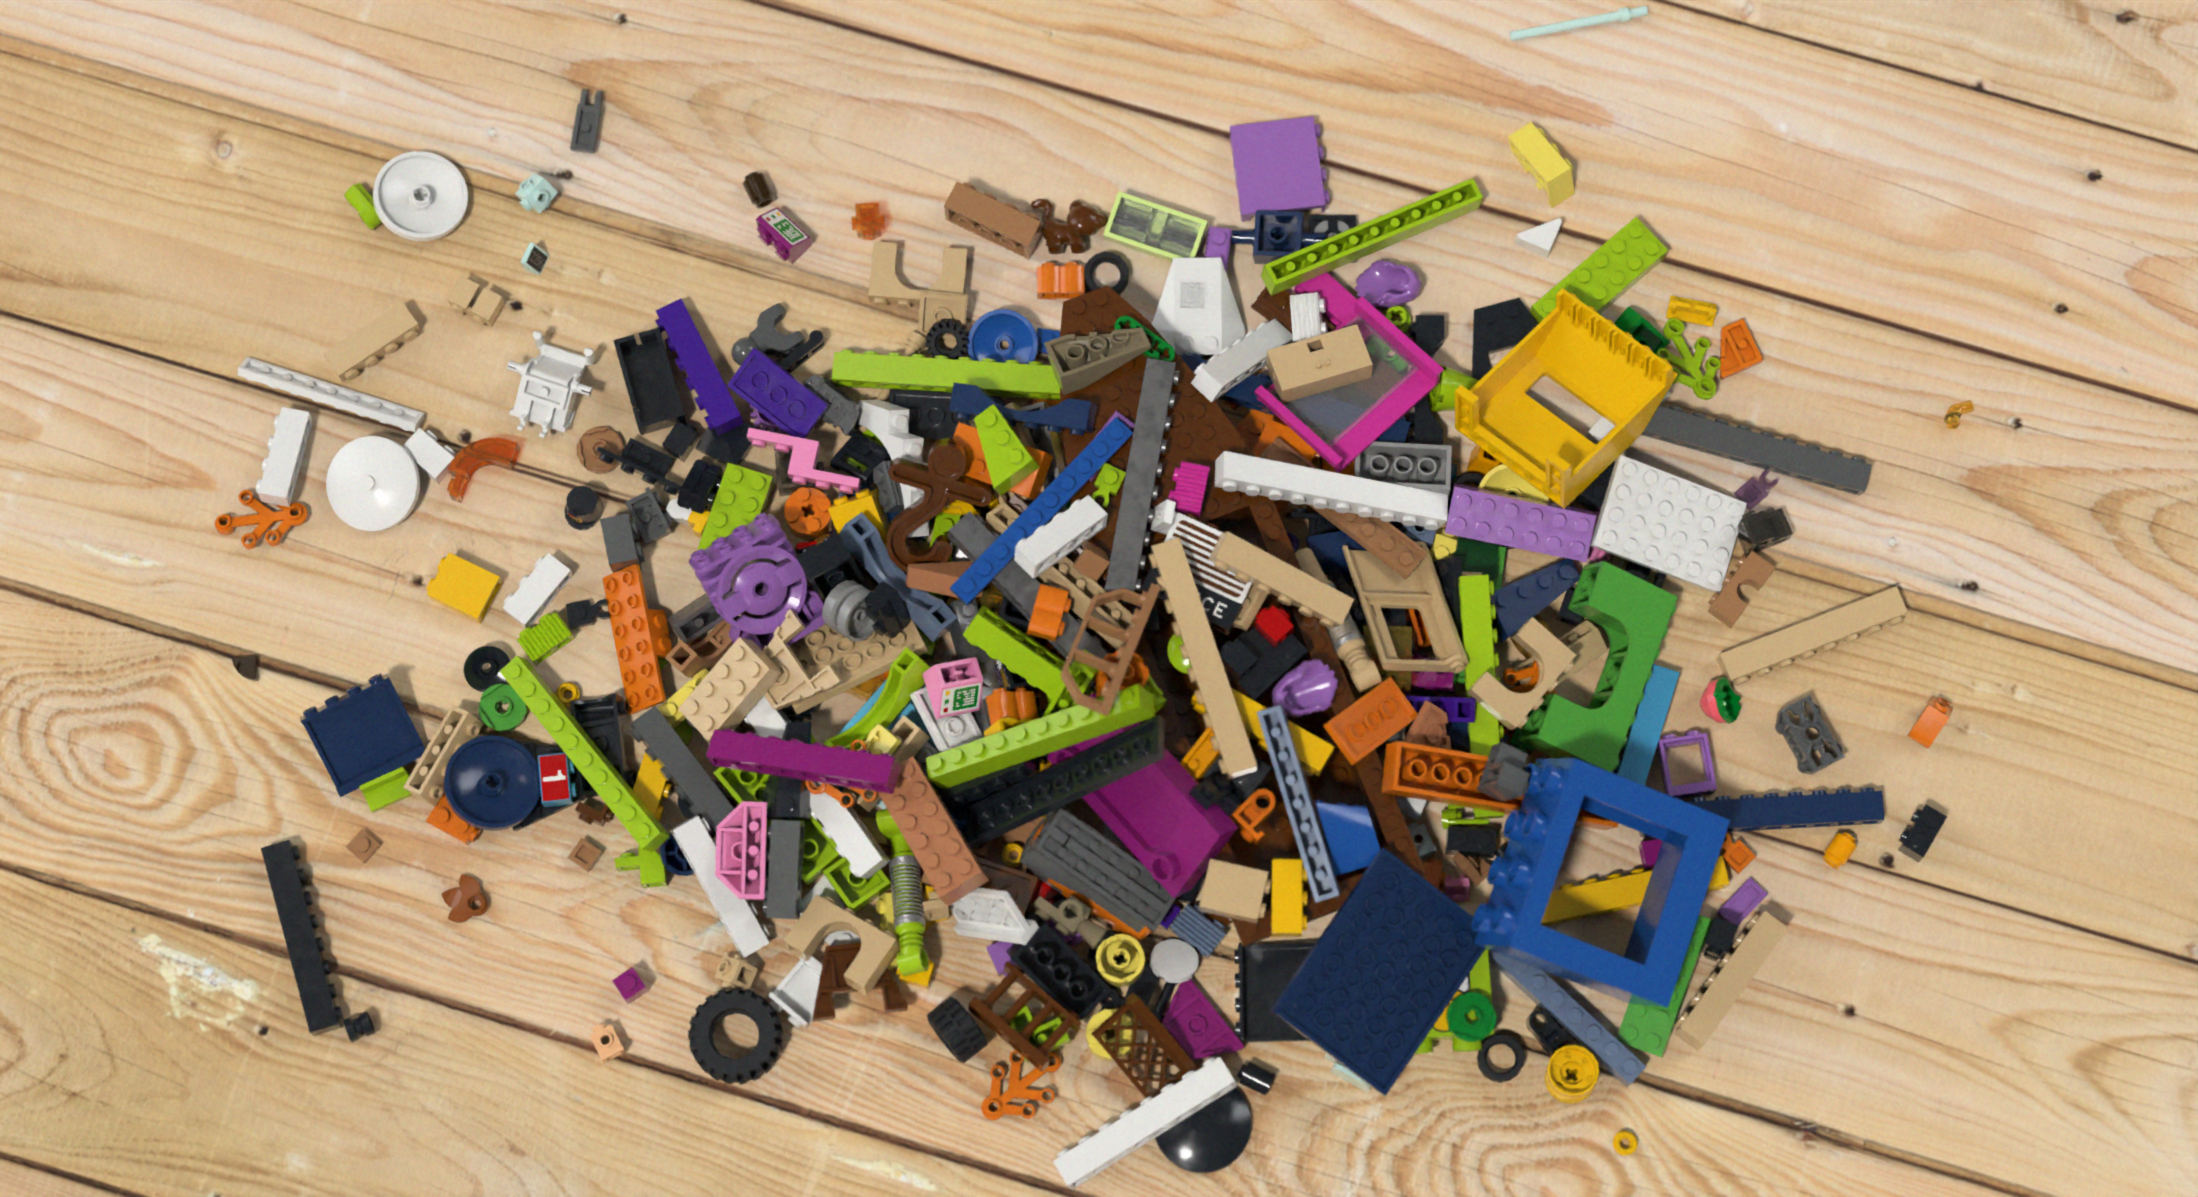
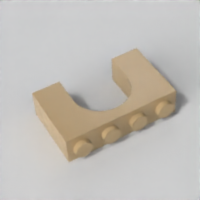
M874 241L868 294L869 302H873L876 306L897 304V307L900 308L920 306L921 290H912L905 287L896 276L897 243ZM944 247L941 275L933 286L924 290L965 294L968 249Z
M1533 617L1523 624L1512 639L1530 653L1537 662L1539 677L1535 687L1527 693H1515L1504 687L1486 671L1466 692L1510 731L1516 727L1520 729L1528 721L1529 717L1527 714L1531 709L1536 710L1543 703L1544 699L1542 696L1547 690L1551 692L1560 682L1557 680L1562 672L1566 674L1575 664L1572 660L1576 654Z
M816 894L784 939L787 950L808 962L819 944L829 934L837 931L854 933L861 939V948L845 972L844 978L847 985L868 996L899 951L897 937L890 931L885 930L883 932L877 929V926L868 919H864V921L859 919L849 908L845 907L842 909L836 906V902L827 896L822 898Z

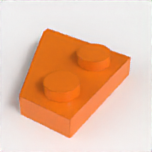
M1743 319L1721 328V380L1763 362V358Z

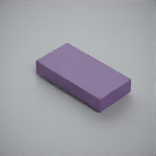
M1749 878L1717 911V914L1723 920L1739 925L1768 894L1755 881Z

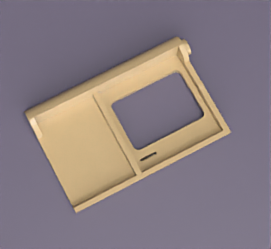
M1422 541L1415 542L1426 550L1428 554L1406 580L1369 551L1349 550L1347 545H1343L1342 550L1383 669L1393 671L1462 672L1468 665V659L1427 544ZM1381 608L1419 610L1437 661L1399 659Z

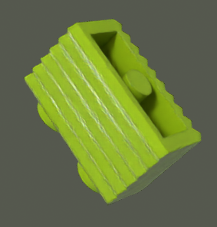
M557 612L545 614L539 619L540 623L533 628L531 626L525 628L520 632V637L517 638L518 643L535 666L575 639Z

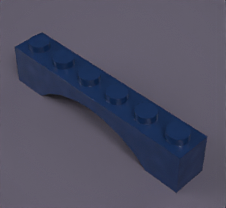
M954 382L949 411L957 414L956 418L970 420L971 416H978L994 404L1011 426H1016L1017 422L1024 423L1025 428L1038 430L1039 426H1045L1047 431L1061 433L1062 429L1070 430V434L1084 436L1085 432L1093 433L1097 404L1091 401L1067 398L1047 409L1017 411L1000 405L979 386Z

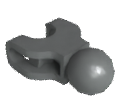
M775 304L760 313L757 327L750 332L749 338L738 339L733 344L731 355L738 365H742L755 347L767 356L787 357L793 347L796 345L801 346L806 342V337L800 331L788 335H783L776 331L775 326L785 317L786 309L782 304Z

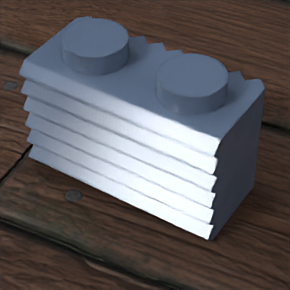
M1187 904L1171 924L1170 931L1183 941L1189 943L1206 959H1209L1226 937V932L1223 931L1225 927L1215 919L1212 922L1204 916L1206 912L1199 911V906L1194 904L1192 907Z

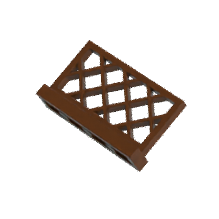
M1132 993L1126 998L1127 1002L1091 1034L1145 1098L1151 1097L1147 1093L1148 1081L1159 1082L1158 1091L1152 1095L1155 1098L1162 1093L1161 1090L1171 1083L1177 1084L1183 1075L1192 1070L1196 1071L1198 1067L1143 1001ZM1129 1010L1133 1014V1024L1121 1025V1016ZM1107 1029H1115L1114 1042L1104 1041L1100 1035ZM1120 1029L1132 1030L1131 1042H1119ZM1137 1030H1146L1148 1032L1147 1043H1135ZM1118 1046L1130 1047L1129 1059H1119L1117 1057ZM1135 1047H1146L1145 1060L1134 1059ZM1151 1047L1163 1050L1162 1060H1150ZM1133 1064H1145L1143 1077L1132 1075ZM1149 1064L1161 1065L1160 1077H1148ZM1166 1065H1175L1180 1070L1172 1078H1165Z

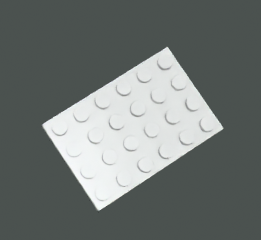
M1619 455L1615 461L1590 546L1713 593L1716 591L1720 593L1747 503Z

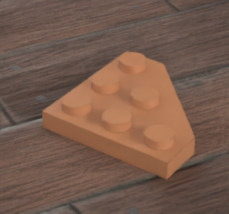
M1425 701L1403 742L1451 750L1450 736L1446 733L1445 725L1448 723L1447 713L1431 702Z

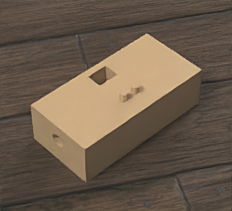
M1357 324L1267 350L1266 365L1282 404L1372 377L1373 363Z

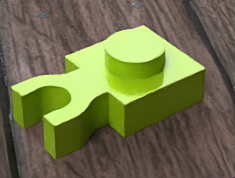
M1106 463L1094 483V486L1099 489L1092 494L1091 498L1096 501L1098 497H1102L1105 500L1102 508L1106 510L1109 505L1110 494L1117 496L1125 480L1126 472Z

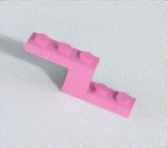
M748 428L747 439L749 442H752V446L758 448H765L766 445L773 446L776 451L789 453V450H792L787 474L793 483L806 485V482L815 483L817 488L829 490L830 487L839 488V492L845 494H853V491H860V478L816 470L821 447L819 441Z

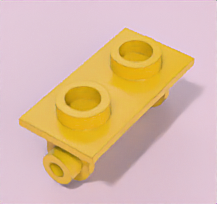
M1670 295L1666 318H1676L1683 322L1713 327L1717 304Z

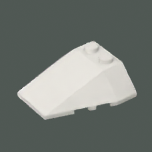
M1221 257L1173 258L1152 325L1178 355H1188L1189 353L1219 355L1227 346L1231 348L1237 339L1241 338L1243 340L1245 337V328Z

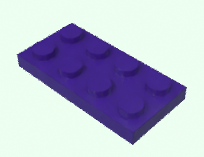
M757 347L752 349L727 385L786 433L794 437L806 439L829 407L826 401Z

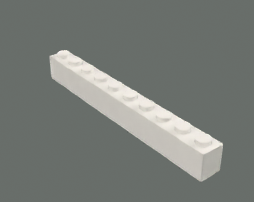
M1224 451L1215 461L1214 487L1223 488L1225 491L1245 492L1249 496L1261 495L1271 500L1282 499L1296 505L1308 504L1313 505L1317 509L1329 508L1334 509L1338 513L1349 512L1364 518H1380L1384 522L1396 521L1401 522L1405 526L1417 525L1424 527L1426 530H1438L1447 522L1448 494Z
M765 696L758 701L744 718L748 725L752 724L756 730L755 734L766 738L768 736H776L782 739L787 722H791L782 709L774 710ZM815 782L818 787L822 785V783ZM810 792V814L816 820L819 819L823 824V832L828 838H833L837 844L835 846L837 852L843 858H847L851 864L849 868L856 877L860 876L869 879L890 862L887 855L852 807H842L839 801L825 792L822 794ZM844 797V803H845L846 805H848L849 802H848L847 799Z

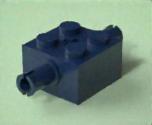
M1256 210L1255 228H1253V231L1232 229L1231 244L1252 245L1254 263L1268 264L1325 240L1326 233H1305L1303 212Z

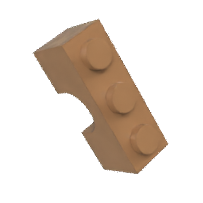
M1751 551L1748 557L1743 554L1735 565L1739 569L1734 575L1728 574L1722 583L1725 588L1721 593L1716 591L1708 602L1711 605L1708 612L1730 628L1733 627L1748 605L1739 598L1737 588L1742 585H1749L1759 591L1775 569L1772 564Z

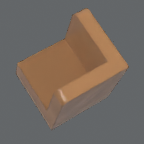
M1084 539L1081 543L1083 551L1073 563V567L1097 581L1110 564L1107 552Z

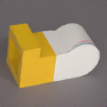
M678 499L671 500L666 508L671 521L693 527L694 535L701 538L710 512L705 510L704 513L700 514L692 511L691 508L686 509L678 506Z

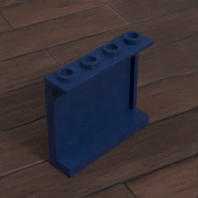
M381 673L368 679V684L362 687L357 684L346 690L348 694L338 697V695L330 697L324 701L325 705L316 708V706L310 707L303 711V716L300 717V722L304 725L340 797L358 789L360 785L420 758L426 749L388 674L384 676Z

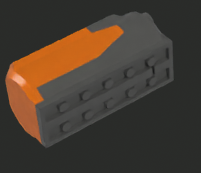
M1063 806L1043 817L1028 837L1021 852L1019 862L1032 870L1036 877H1039L1040 880L1066 898H1069L1071 895L1091 909L1092 916L1118 934L1129 935L1137 941L1156 931L1175 900L1153 878L1138 858Z

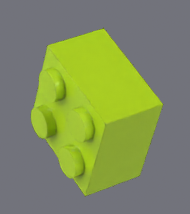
M845 857L824 870L823 874L845 906L856 913L891 888V882L881 869L869 879L860 876L856 877L849 868L850 862Z

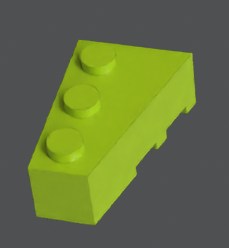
M994 404L974 418L993 488L1002 496L1040 466Z

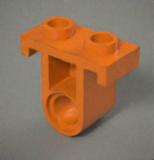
M1932 696L1909 732L1908 737L1929 749L1953 711L1949 707L1951 704L1942 697L1936 699Z
M1257 790L1234 814L1228 816L1242 830L1240 834L1249 843L1253 841L1258 845L1264 839L1265 834L1262 831L1257 834L1255 830L1274 811L1275 797L1269 790ZM1264 798L1269 801L1270 805L1265 809H1261L1256 805V801Z

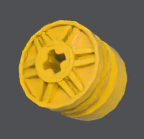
M1570 1045L1560 1048L1552 1055L1546 1068L1544 1079L1548 1092L1557 1101L1566 1104L1580 1103L1587 1099L1594 1090L1598 1079V1062L1594 1055L1584 1047ZM1567 1074H1575V1079H1570L1568 1081L1566 1080Z

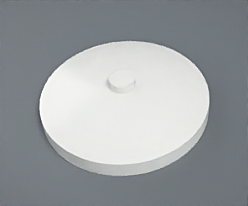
M423 151L407 152L387 162L378 173L373 189L374 208L382 223L396 235L413 241H431L452 232L462 221L468 202L467 186L460 171L447 159L437 154Z
M378 436L361 437L346 444L333 458L326 478L327 496L334 512L346 524L364 531L387 530L401 523L413 510L420 492L419 471L411 454L399 443Z

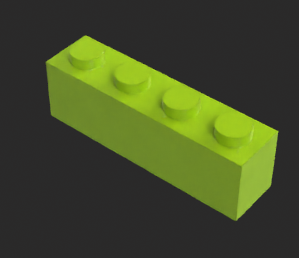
M1074 660L1069 671L1081 693L1087 695L1095 681L1098 669ZM1063 681L1043 717L1078 705L1074 702Z

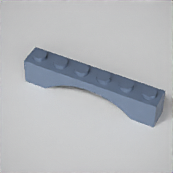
M862 512L843 526L839 534L852 555L878 583L885 582L898 591L909 617L933 643L951 629L958 617L943 600L932 596L926 591L906 587L907 575L890 559L878 529Z

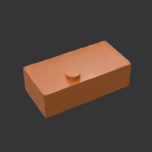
M958 422L953 439L961 442L967 452L966 469L963 476L993 486L977 428ZM1025 445L1040 467L1008 491L1035 500L1040 495L1053 456Z

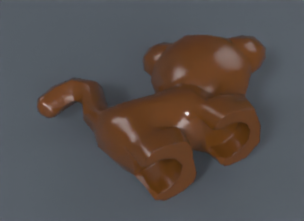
M1037 199L1031 203L1033 209L1041 207L1045 209L1042 216L1043 224L1041 230L1050 254H1062L1064 244L1070 245L1072 253L1081 254L1086 252V245L1082 236H1092L1097 229L1104 227L1108 222L1107 216L1098 213L1093 207L1084 205L1079 200H1074L1069 207L1070 212L1066 219L1067 223L1065 224L1052 220L1054 206L1049 200Z

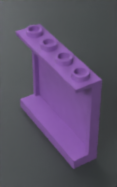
M1314 116L1230 126L1229 134L1241 222L1251 221V216L1256 215V210L1292 212L1321 208V212H1325L1326 204H1329L1328 190L1323 189V182H1326L1325 168L1320 167V160H1323L1322 146L1317 145V138H1320L1319 124H1314Z

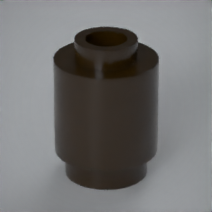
M752 172L745 177L743 186L752 204L756 205L757 208H763L773 202V192L763 173Z

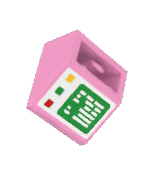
M976 657L936 664L922 673L936 719L980 710L983 677Z

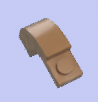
M725 620L721 621L702 641L692 646H688L680 640L665 658L683 675L689 678H693L699 671L705 668L710 672L733 645L728 635L731 625Z

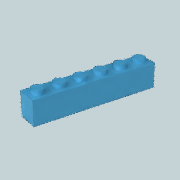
M1655 664L1651 667L1652 675L1649 681L1645 683L1643 699L1637 705L1635 721L1629 727L1630 732L1627 742L1621 749L1624 751L1621 760L1619 759V764L1613 771L1616 775L1643 786L1646 783L1680 673Z

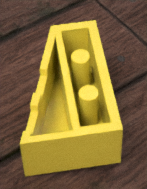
M1530 122L1508 136L1510 150L1527 173L1530 171L1538 182L1535 185L1539 191L1541 189L1546 191L1549 198L1548 204L1553 208L1575 194L1571 172L1573 167L1567 158L1563 159L1560 156L1557 146L1554 143L1550 144L1546 140L1547 137L1541 128L1537 129Z

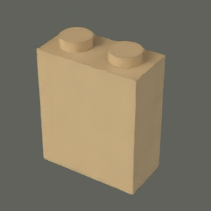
M1210 859L1199 911L1257 924L1258 917H1264L1266 904L1262 903L1264 893L1269 894L1272 880L1267 879L1268 872Z

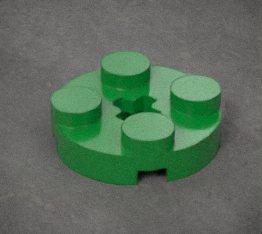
M1469 992L1459 995L1450 1003L1447 1009V1027L1461 1041L1476 1042L1483 1040L1495 1027V1009H1493L1488 998L1482 994ZM1474 1011V1016L1478 1017V1020L1468 1024L1464 1015Z

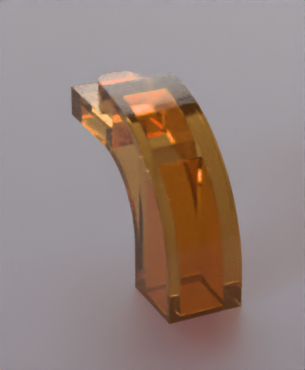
M485 438L463 448L454 457L448 468L450 475L455 477V479L452 478L447 489L450 492L449 496L451 499L461 503L471 476L484 466L495 465L513 470L520 451L518 443L503 438Z

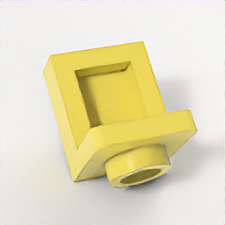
M1445 527L1443 529L1439 528L1430 550L1432 560L1438 561L1454 556L1460 536L1445 534Z

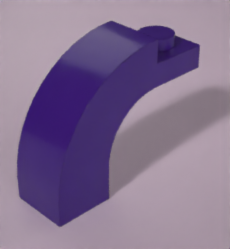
M1405 696L1417 713H1419L1424 702L1428 701L1447 713L1448 722L1474 723L1475 698Z

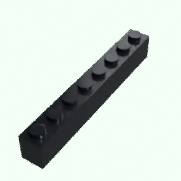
M290 840L262 847L263 859L309 1032L316 1036L342 1028L341 1021L344 1020L341 1007H337L334 998L338 997L335 984H330L328 975L332 974L329 961L323 958L322 951H325L324 941L322 937H318L316 928H319V922L316 914L311 913L310 905H313L310 891H306L304 887V882H307L304 869L299 868L298 859H301L299 848L297 845L294 846Z

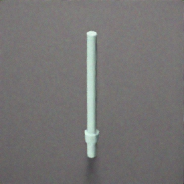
M1646 6L1628 9V7L1619 8L1616 12L1512 31L1509 34L1511 41L1613 21L1620 20V22L1630 21V18L1648 15V10Z

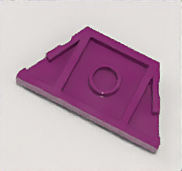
M1191 979L1179 984L1162 1020V1024L1191 1060L1194 1061L1243 1050L1245 1046Z

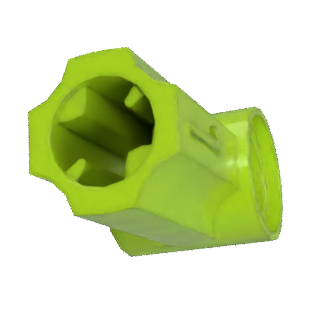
M360 183L353 184L344 194L345 198L358 211L363 222L371 230H374L382 221L379 219L374 208L373 197Z

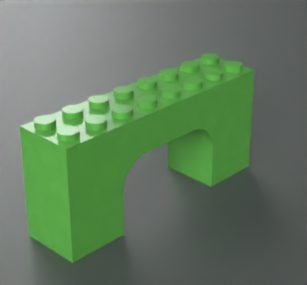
M1605 561L1585 565L1568 610L1599 624L1606 631L1610 642L1609 654L1593 697L1588 706L1584 708L1555 693L1543 695V703L1536 710L1531 709L1527 715L1529 719L1524 724L1518 741L1553 758H1576L1612 773L1619 764L1618 756L1627 742L1626 735L1628 729L1635 721L1636 715L1634 713L1637 705L1643 699L1645 683L1649 681L1652 675L1651 667L1659 656L1661 640L1668 632L1667 624L1670 617L1675 613L1677 596Z

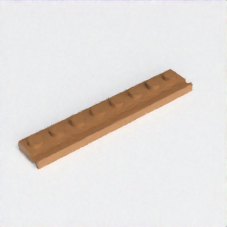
M1278 437L1258 457L1318 469ZM1309 505L1405 580L1428 554L1426 550L1389 522L1381 521L1380 518H1364L1354 513H1338L1334 509H1317L1313 505Z

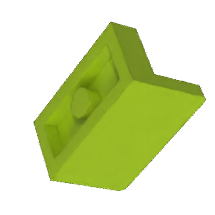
M404 767L359 786L372 813L413 795L403 788L410 777Z

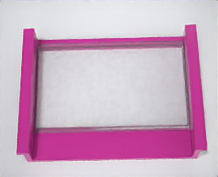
M1360 297L1355 302L1354 313L1333 331L1358 325L1373 363L1371 378L1283 404L1280 402L1274 384L1267 389L1260 385L1254 391L1259 402L1261 401L1332 465L1337 473H1340L1439 384L1440 374L1444 371L1437 362L1363 297Z

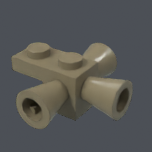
M1072 895L1068 900L1061 903L1059 909L1040 896L1034 903V908L1037 909L1035 913L1045 921H1048V919L1052 920L1057 924L1055 928L1066 936H1074L1079 933L1093 949L1096 948L1108 931V929L1087 920L1091 914V909Z

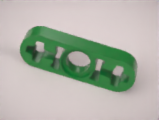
M1121 316L1116 320L1115 330H1121L1120 325H1126L1127 323L1130 324V329L1143 328L1146 336L1152 340L1151 348L1142 353L1146 358L1160 360V354L1156 350L1153 351V354L1150 353L1154 349L1155 344L1158 343L1157 350L1162 353L1168 351L1169 359L1163 358L1162 361L1174 362L1175 351L1167 342L1129 316Z

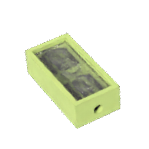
M1118 191L1103 237L1106 241L1172 263L1173 258L1198 257L1208 228V221Z

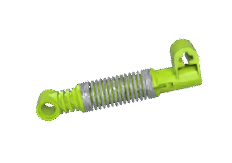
M888 809L878 810L876 813L878 828L891 842L892 856L889 858V870L891 875L895 933L899 937L900 952L897 953V965L902 976H908L927 971L929 968L928 956L923 948L922 937L926 925L922 903L924 900L920 875L921 868Z

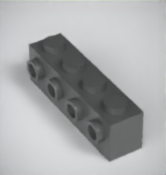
M772 820L771 825H768L767 839L770 840V850L766 851V864H769V874L765 875V889H768L767 898H764L763 912L766 913V918L798 920L800 918L805 822Z

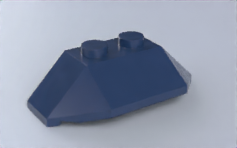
M1389 522L1399 530L1398 522ZM1343 531L1306 537L1307 546L1313 551L1321 568L1329 573V569L1337 566L1345 579L1352 577L1342 550L1343 545H1347L1349 550L1368 551Z

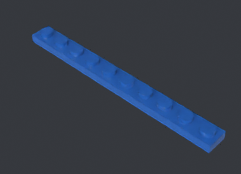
M1115 417L950 587V590L968 606L1014 559L1017 543L1023 538H1029L1041 525H1047L1133 436V432Z

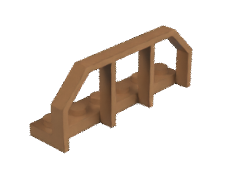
M1152 583L1149 591L1143 590L1142 595L1121 588L1093 596L1060 674L1076 704L1108 716L1161 586ZM1120 599L1141 607V610L1135 609L1131 622L1135 623L1133 628L1128 626L1127 631L1091 616L1094 607ZM1086 627L1127 643L1126 646L1121 644L1116 658L1120 660L1119 664L1108 662L1077 649ZM1072 659L1103 671L1112 678L1111 683L1105 682L1100 694L1105 696L1103 702L1081 693L1068 669Z

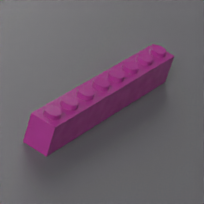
M724 729L723 731L714 730L706 754L713 766L889 794L894 793L901 766L895 757L888 753L876 755L862 749L858 750V752L850 751L842 746L831 748L821 743L805 744L797 739L786 741L776 736L760 737L752 732L740 734L731 729Z

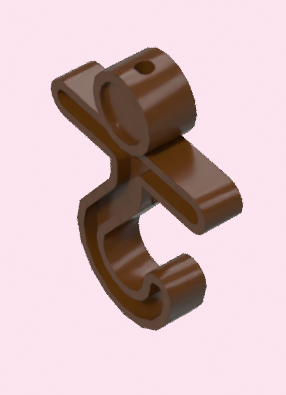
M944 438L935 442L929 451L928 466L903 458H895L890 463L889 477L893 481L924 490L923 497L894 516L887 531L886 548L889 557L898 568L906 572L908 564L947 562L953 548V542L947 535H940L928 549L916 550L908 544L906 539L908 534L939 514L944 507L954 500L979 507L987 506L991 502L992 489L989 484L962 476L966 469L967 452L961 442L955 439Z

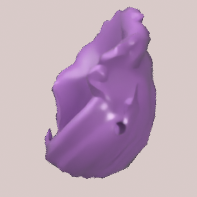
M1381 259L1373 262L1364 273L1359 275L1356 279L1357 286L1355 290L1358 291L1357 297L1365 298L1372 306L1390 308L1415 300L1420 292L1422 282L1417 272L1411 268Z
M1321 660L1304 661L1300 666L1288 672L1273 688L1274 707L1283 705L1286 716L1293 718L1318 712L1319 710H1327L1328 707H1331L1335 690L1338 688V680L1334 677L1335 672L1329 670L1328 665H1323Z

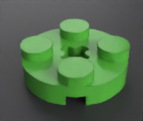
M495 684L486 689L480 698L479 715L485 725L496 732L503 733L516 729L522 724L528 714L527 705L510 685ZM500 702L504 705L509 704L506 713L497 712Z

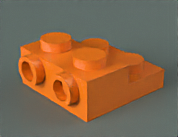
M443 793L426 820L430 825L469 846L471 841L474 843L481 832L479 828L467 824L453 812L447 802L445 793Z

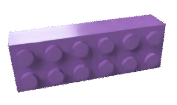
M1454 483L1445 525V534L1587 562L1596 512L1569 506L1563 509L1555 503Z

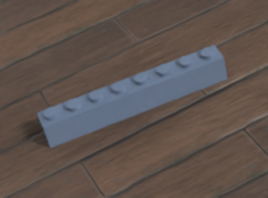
M1278 705L1257 712L1315 902L1341 895L1340 887L1283 705Z
M1488 950L1489 961L1536 1005L1548 1013L1576 1042L1590 1051L1595 1059L1626 1088L1643 1072L1646 1066L1546 973L1533 966Z

